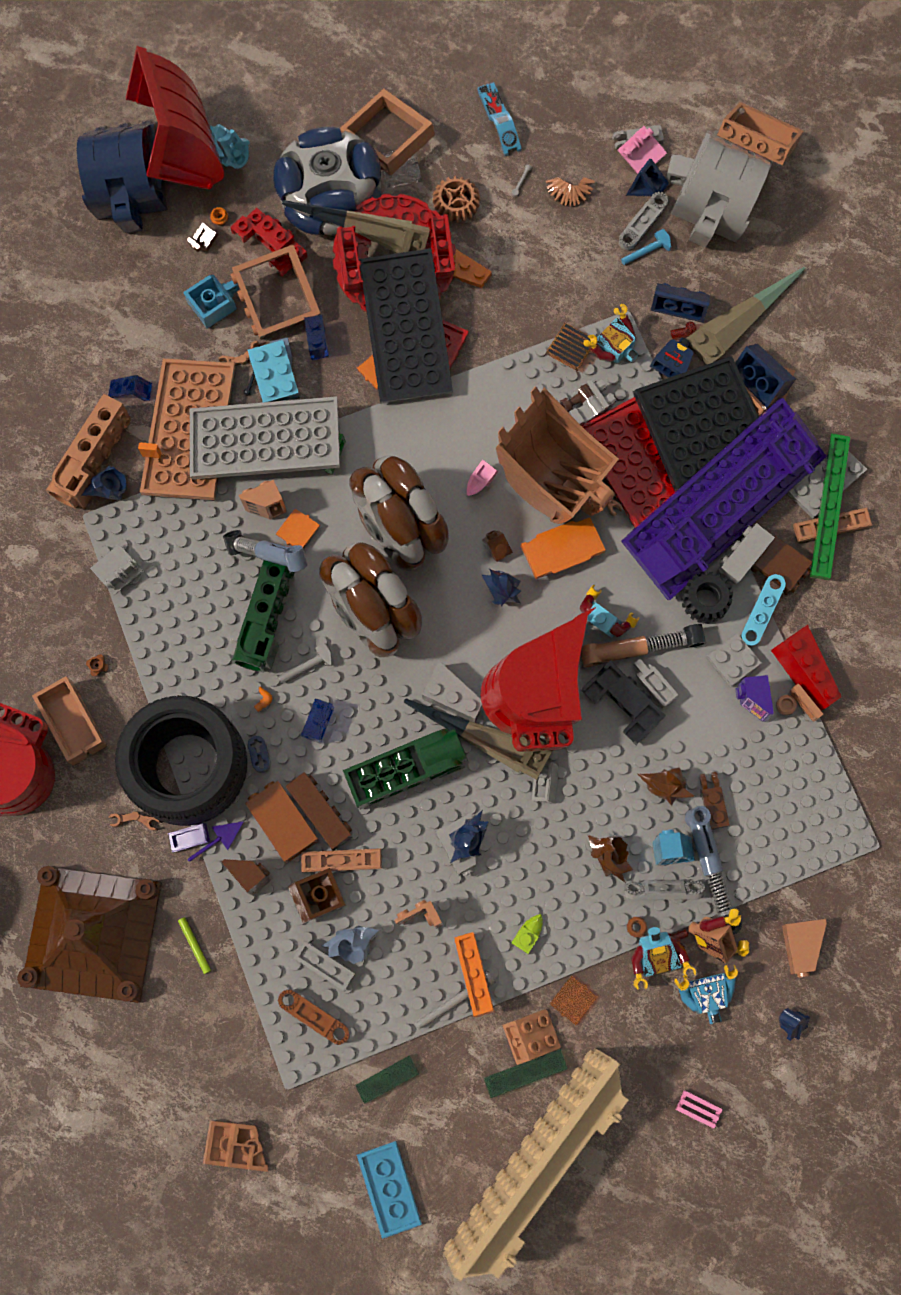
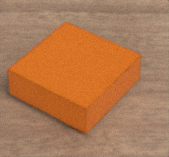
M139 443L138 450L142 457L161 458L162 452L157 444Z

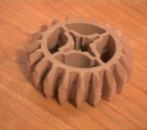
M456 176L453 179L447 177V182L441 180V185L436 186V190L433 192L434 209L440 216L448 214L450 223L453 220L459 223L460 219L465 222L466 217L471 219L473 214L477 213V208L480 207L479 189L476 188L474 182L470 183L469 178L464 180L463 176L460 179H457ZM465 193L470 197V201L464 196ZM443 198L449 202L448 206L443 202Z

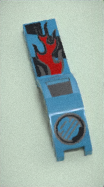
M494 82L478 87V94L489 120L494 122L498 131L504 155L508 156V150L517 148V151L520 152L521 145L514 122L508 111H506Z

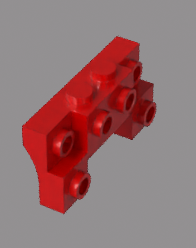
M255 208L246 218L244 216L239 218L230 227L232 233L239 235L243 243L255 234V238L271 252L294 245L300 263L308 257L307 251L294 241V235L289 229L285 230L276 218L273 219L269 215L266 216L258 208ZM288 254L268 262L271 268L274 266L278 270L281 277L293 267Z

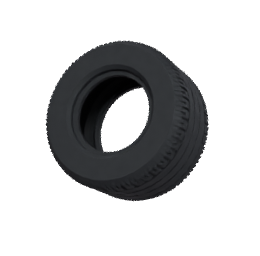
M184 695L169 696L145 705L127 722L128 724L123 728L117 743L115 769L122 790L141 810L167 824L191 826L210 821L211 818L214 819L218 814H222L225 809H228L231 803L236 800V796L241 792L240 789H242L243 782L246 779L247 752L238 730L216 706L197 697ZM194 735L201 737L212 745L217 754L216 764L211 776L201 787L191 793L175 795L167 791L160 783L156 771V763L161 750L168 742L179 736Z

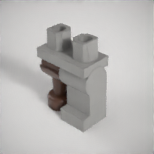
M591 379L587 384L579 388L575 396L570 399L564 398L560 400V404L580 425H583L608 411L616 403V399L612 393L604 397L601 392L607 389L603 379L595 382ZM578 403L583 404V406L579 407L578 409H573L574 405Z

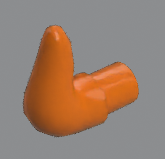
M262 687L258 689L263 699L254 705L258 712L270 705L273 700L271 693Z

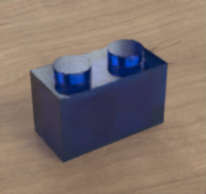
M323 316L304 317L311 360L328 358L329 353Z

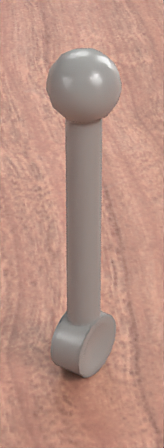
M528 164L525 166V171L516 189L512 190L513 197H517L519 195L518 190L520 189L527 173L531 171V165Z

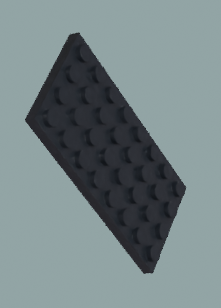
M432 249L359 259L380 404L453 393Z

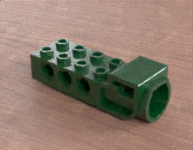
M263 560L231 661L234 664L258 672L272 669L279 648L274 633L278 627V621L276 620L278 614H282L284 608L282 602L284 596L287 597L290 588L288 583L295 574V572H290L287 566Z
M446 728L343 770L356 806L359 809H363L437 777L442 778L465 768L463 762L468 759L456 730L449 731Z

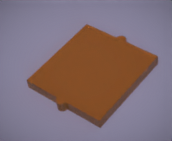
M571 976L549 1004L559 1011L562 1017L565 1016L574 1025H577L597 999V996L588 990L585 984L582 985Z

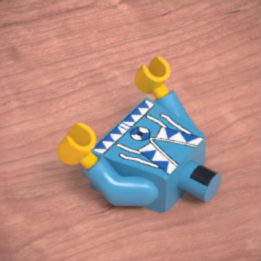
M727 965L724 966L726 976L723 973L688 981L683 975L684 980L682 983L675 979L674 982L679 988L682 1001L692 1011H696L697 1014L707 1012L710 1024L722 1022L719 1009L728 1007L732 1000L735 980L738 975L736 965H734L732 971H728Z

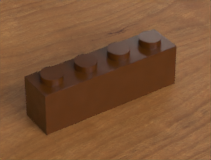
M303 772L285 787L330 848L335 851L352 838L350 832L353 830L346 821L344 823L340 821L338 817L341 814L335 806L330 807L326 802L329 798L325 792L317 790L315 785L318 783L311 774L307 776Z

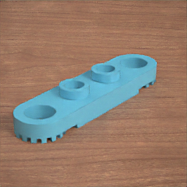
M778 574L771 575L766 580L743 629L741 638L748 646H755L759 643L785 588V580ZM773 579L780 581V588L772 589L770 581ZM754 631L757 635L756 640L748 641L746 633Z

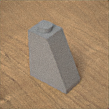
M471 813L436 831V835L450 861L452 860L455 848L451 844L452 841L449 834L462 827L466 819H473ZM475 856L460 858L452 862L458 876L463 874L465 877L474 872L473 868L476 867Z

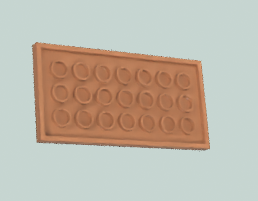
M163 358L148 443L157 444L162 454L161 458L146 457L140 487L141 495L215 500L218 477L192 480L190 478V408L230 405L236 368L235 363Z

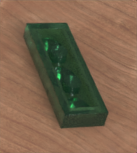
M409 1055L355 1086L365 1104L413 1078L419 1072Z

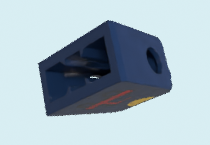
M680 338L679 342L671 339L655 356L650 367L668 378L687 372L693 356V351L688 348L690 345L689 340Z

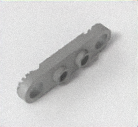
M656 192L644 204L619 236L621 248L630 250L637 245L668 205L666 194ZM662 199L664 203L656 205L654 200ZM630 237L633 241L627 244L623 242V239Z
M684 880L630 881V883L627 882L624 886V895L631 900L700 899L705 894V886L702 882H695L696 880L693 882L692 880L690 882H684Z

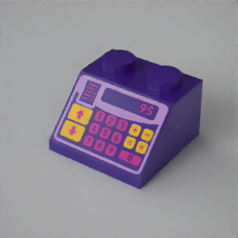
M768 675L744 677L738 688H736L737 700L740 699V705L762 722H767L774 714Z

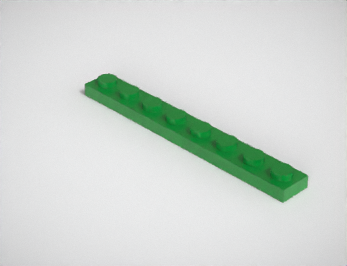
M830 435L810 577L824 580H830L849 451V436Z

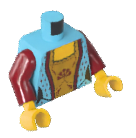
M620 304L621 313L618 308H614L615 315H620V318L617 317L598 337L593 334L588 335L591 343L589 340L584 341V346H591L592 352L599 360L619 363L625 357L630 362H633L639 355L632 349L635 345L636 335L628 315H625L627 313V306L625 304Z
M595 585L591 586L580 605L582 613L596 607L588 615L587 620L611 638L613 636L620 637L630 628H635L640 619L639 617L637 619L633 618L634 613H629L626 621L622 622L594 602L602 591L600 589L598 592L594 589Z
M657 927L650 928L648 930L649 936L642 937L639 940V946L636 947L631 958L633 973L636 975L633 985L638 990V983L640 981H643L644 989L648 987V983L642 978V974L644 977L681 968V964H683V974L686 978H688L686 974L687 969H692L694 975H696V970L688 962L690 959L683 944L676 938H670L667 932L661 933Z

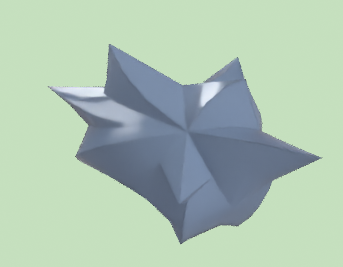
M356 926L354 929L336 931L335 937L322 946L329 947V957L340 955L345 962L350 961L355 964L362 962L367 957L370 950L369 941L379 930Z

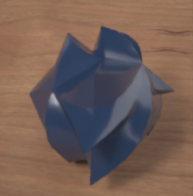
M109 465L106 470L92 478V483L81 496H99L122 501V494L127 490L126 477L128 475L122 474L115 467H110Z
M489 569L491 575H482L494 598V601L491 602L497 605L501 604V607L505 602L521 604L517 597V594L521 592L517 588L521 582L509 573Z
M483 809L473 819H466L462 827L449 834L452 841L451 844L455 848L450 863L460 858L481 855L480 846L489 823L481 821Z

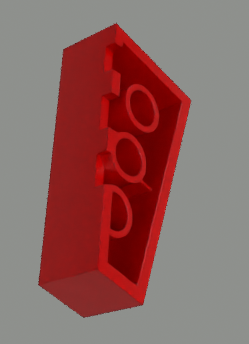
M808 624L771 650L795 685L799 683L820 711L842 697Z

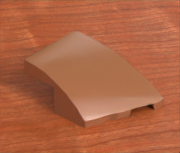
M218 1121L209 1122L203 1164L268 1172V1167L265 1164L262 1153V1146L258 1140L256 1126Z

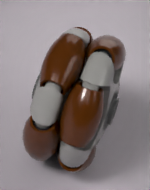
M388 455L377 459L372 468L361 467L351 474L349 486L354 503L357 505L360 519L367 532L380 544L381 549L393 560L398 568L404 571L416 570L423 565L425 553L431 555L439 554L446 549L449 541L447 523L437 511L435 501L424 488L419 474L411 464L399 457Z
M363 542L352 543L343 551L342 556L332 555L321 562L319 575L327 593L332 599L336 612L345 625L355 632L357 637L375 656L390 657L394 655L399 649L400 639L408 640L420 633L422 616L418 605L407 594L406 587L399 576L391 569L388 560L374 546Z

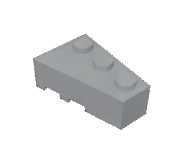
M757 523L752 527L749 525L742 533L744 535L740 541L737 540L730 548L732 552L729 556L725 555L718 563L721 565L718 571L734 584L740 582L775 538Z

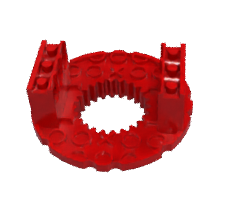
M383 194L378 199L372 197L357 205L354 212L412 221V224L430 228L425 249H432L440 300V295L447 291L452 281L456 266L453 258L456 249L455 245L451 242L452 234L449 229L448 214L440 216L436 210H430L427 203L404 194H399L398 196ZM339 226L333 244V253L335 254L333 268L338 273L336 279L347 298L353 304H359L361 310L367 313L359 259L368 258V248H371L374 241L355 233V226L345 228Z

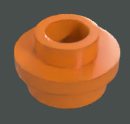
M221 207L214 208L210 214L211 221L215 225L225 224L228 220L227 211Z

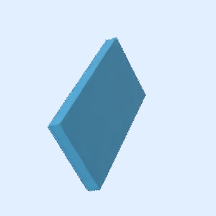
M397 1141L357 1154L382 1239L422 1225Z

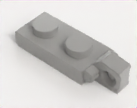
M641 659L633 664V667L638 672L636 674L638 680L663 709L679 697L678 693L654 666L652 667L650 664L646 666Z

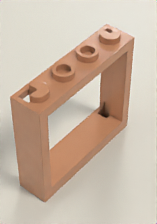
M383 89L340 129L341 133L348 131L355 134L381 109L386 107L418 130L388 158L375 149L380 160L381 171H385L391 176L433 138L435 132L432 122Z
M739 102L724 118L717 136L783 165L797 147L804 131ZM740 108L745 109L744 114L739 113ZM793 132L797 133L795 137H791ZM780 148L785 149L783 153L779 152Z
M294 245L232 267L233 273L230 275L233 283L239 286L240 290L237 293L241 302L245 301L247 308H244L248 319H252L254 325H251L254 335L259 336V339L320 317L321 313ZM288 254L310 312L262 330L240 272Z

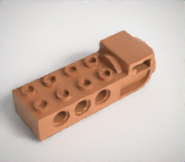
M105 394L102 395L55 468L52 481L46 489L49 495L71 508L76 509L77 506L83 509L86 508L93 496L81 495L92 483L91 480L94 475L98 474L101 470L103 461L110 456L111 449L120 440L124 428L126 429L130 424L131 417L123 403Z

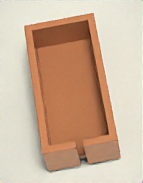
M67 676L32 695L67 762L75 765L89 757L87 753L93 755L107 747L73 681Z

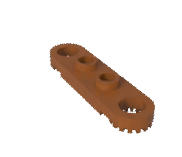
M284 990L280 993L278 1003L283 1010L334 1044L341 1045L348 1041L350 1032L346 1025L293 990ZM287 994H291L294 997V1003L291 1006H286L283 1003V998ZM342 1028L344 1030L345 1037L342 1040L334 1038L333 1033L335 1029Z

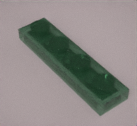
M561 1049L484 1077V1081L490 1098H493L568 1068Z

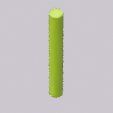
M186 918L179 919L178 922L204 975L209 973L211 969Z

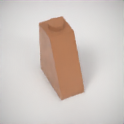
M826 919L782 925L791 974H797V977L810 976L809 972L816 970L827 924Z

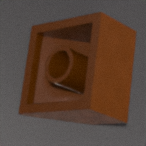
M230 859L222 861L223 865L244 890L252 896L271 881L268 877L270 872L261 863L256 864L254 861Z
M330 868L298 880L288 886L303 924L345 906Z

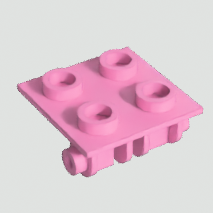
M645 126L618 149L619 153L637 174L649 158L654 163H657L667 153L652 136L654 134L650 128L646 129Z

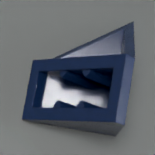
M649 158L639 171L626 196H652L656 192H663L669 182L654 161Z

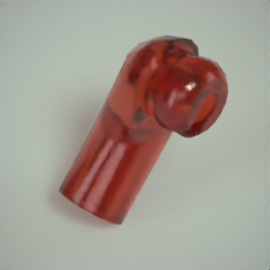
M687 322L685 324L686 327L671 330L672 339L693 334L696 331L695 323Z

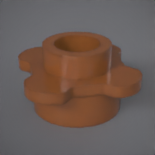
M101 654L92 657L86 662L87 667L91 670L90 674L94 677L98 676L102 671L106 672L109 668L104 662V656Z

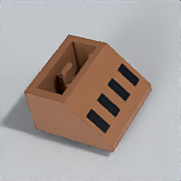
M274 480L264 481L258 487L246 489L239 495L245 511L272 519L287 512Z

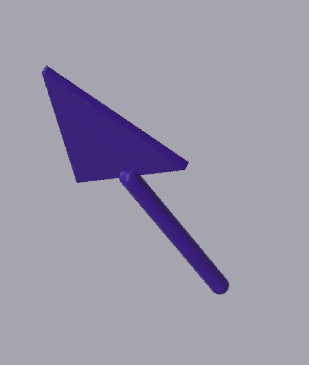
M244 821L212 826L218 838L189 857L188 861H192L220 840L228 851Z

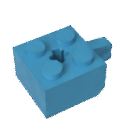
M209 275L183 292L187 303L207 329L237 309L232 297L239 290L238 284L233 283V280L226 284H221L215 275Z

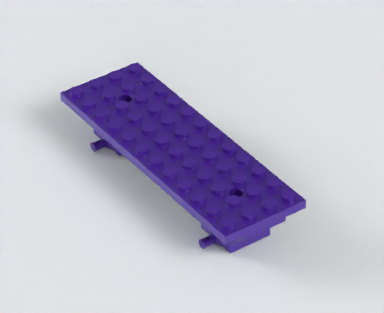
M781 398L632 530L621 542L667 600H671L687 585L690 579L692 580L694 575L709 568L708 565L739 538L749 525L752 526L807 474L813 473L815 471L814 468L827 456L799 415L793 412L784 398Z

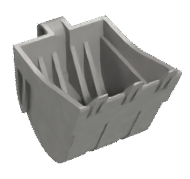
M717 130L714 132L706 131L671 212L672 215L695 224L689 241L706 247L714 233L733 242L738 241L750 222L748 217L773 163L770 159L717 136L719 132Z

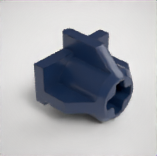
M786 1008L781 1012L779 1024L788 1033L787 1039L789 1041L793 1038L800 1039L801 1032L808 1027L810 1017L805 1016L799 1011H793L790 1008Z

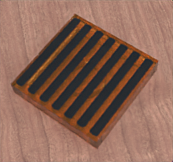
M564 323L546 351V354L578 371L591 351V346H584V341L589 340L591 343V340L587 334Z

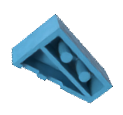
M664 830L652 842L656 866L695 861L692 837L683 833H674V830Z

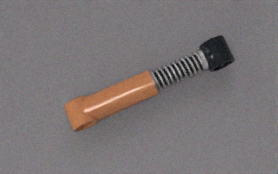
M692 624L684 627L681 632H675V634L672 632L671 634L668 633V635L665 634V636L662 634L661 636L658 635V637H648V639L645 636L602 644H586L582 646L581 658L583 667H594L610 660L615 661L647 655L648 650L649 652L651 650L654 651V649L657 651L658 648L659 650L661 648L664 649V647L667 649L668 647L671 648V646L674 647V645L676 647L678 645H686L688 648H695L705 645L706 639L702 624Z

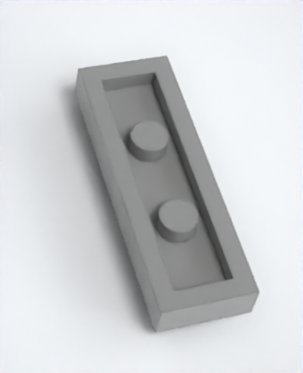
M303 941L293 957L343 991L346 990L355 973L306 941Z

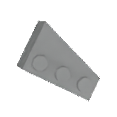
M438 660L422 693V699L475 723L483 708L481 699Z

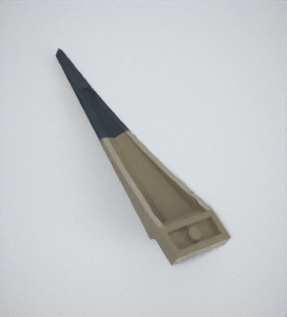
M286 200L282 201L284 206L313 215L343 228L355 226V233L396 253L425 249L430 228L412 224V221Z
M409 699L404 700L405 704L444 728H448L449 731L455 729L459 737L518 773L521 771L536 780L553 750L517 751L513 747L511 734L449 715ZM521 737L522 745L527 746L526 738Z

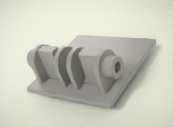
M120 544L90 568L113 595H116L143 572Z

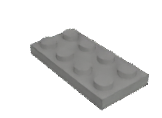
M849 451L843 492L867 471V468ZM827 457L814 468L815 471L813 473L807 474L787 493L812 519L819 514Z

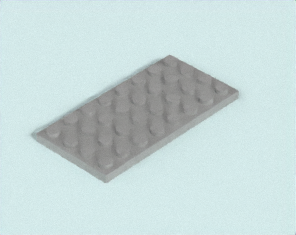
M337 396L190 408L191 480L340 468Z

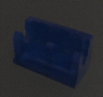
M315 699L300 736L321 744L333 714L334 705Z

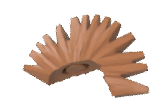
M557 177L547 180L546 183L550 184L547 186V189H550L548 192L551 193V197L557 194L555 201L563 195L560 204L563 205L565 202V206H567L570 200L571 207L572 202L574 206H576V202L578 205L580 204L579 197L583 201L586 200L583 194H591L589 191H592L593 188L588 185L594 184L595 181L583 177L580 183L574 186Z

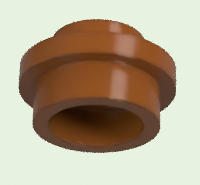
M633 917L627 923V931L633 937H641L647 931V924L641 917ZM635 923L640 925L639 931L633 929Z

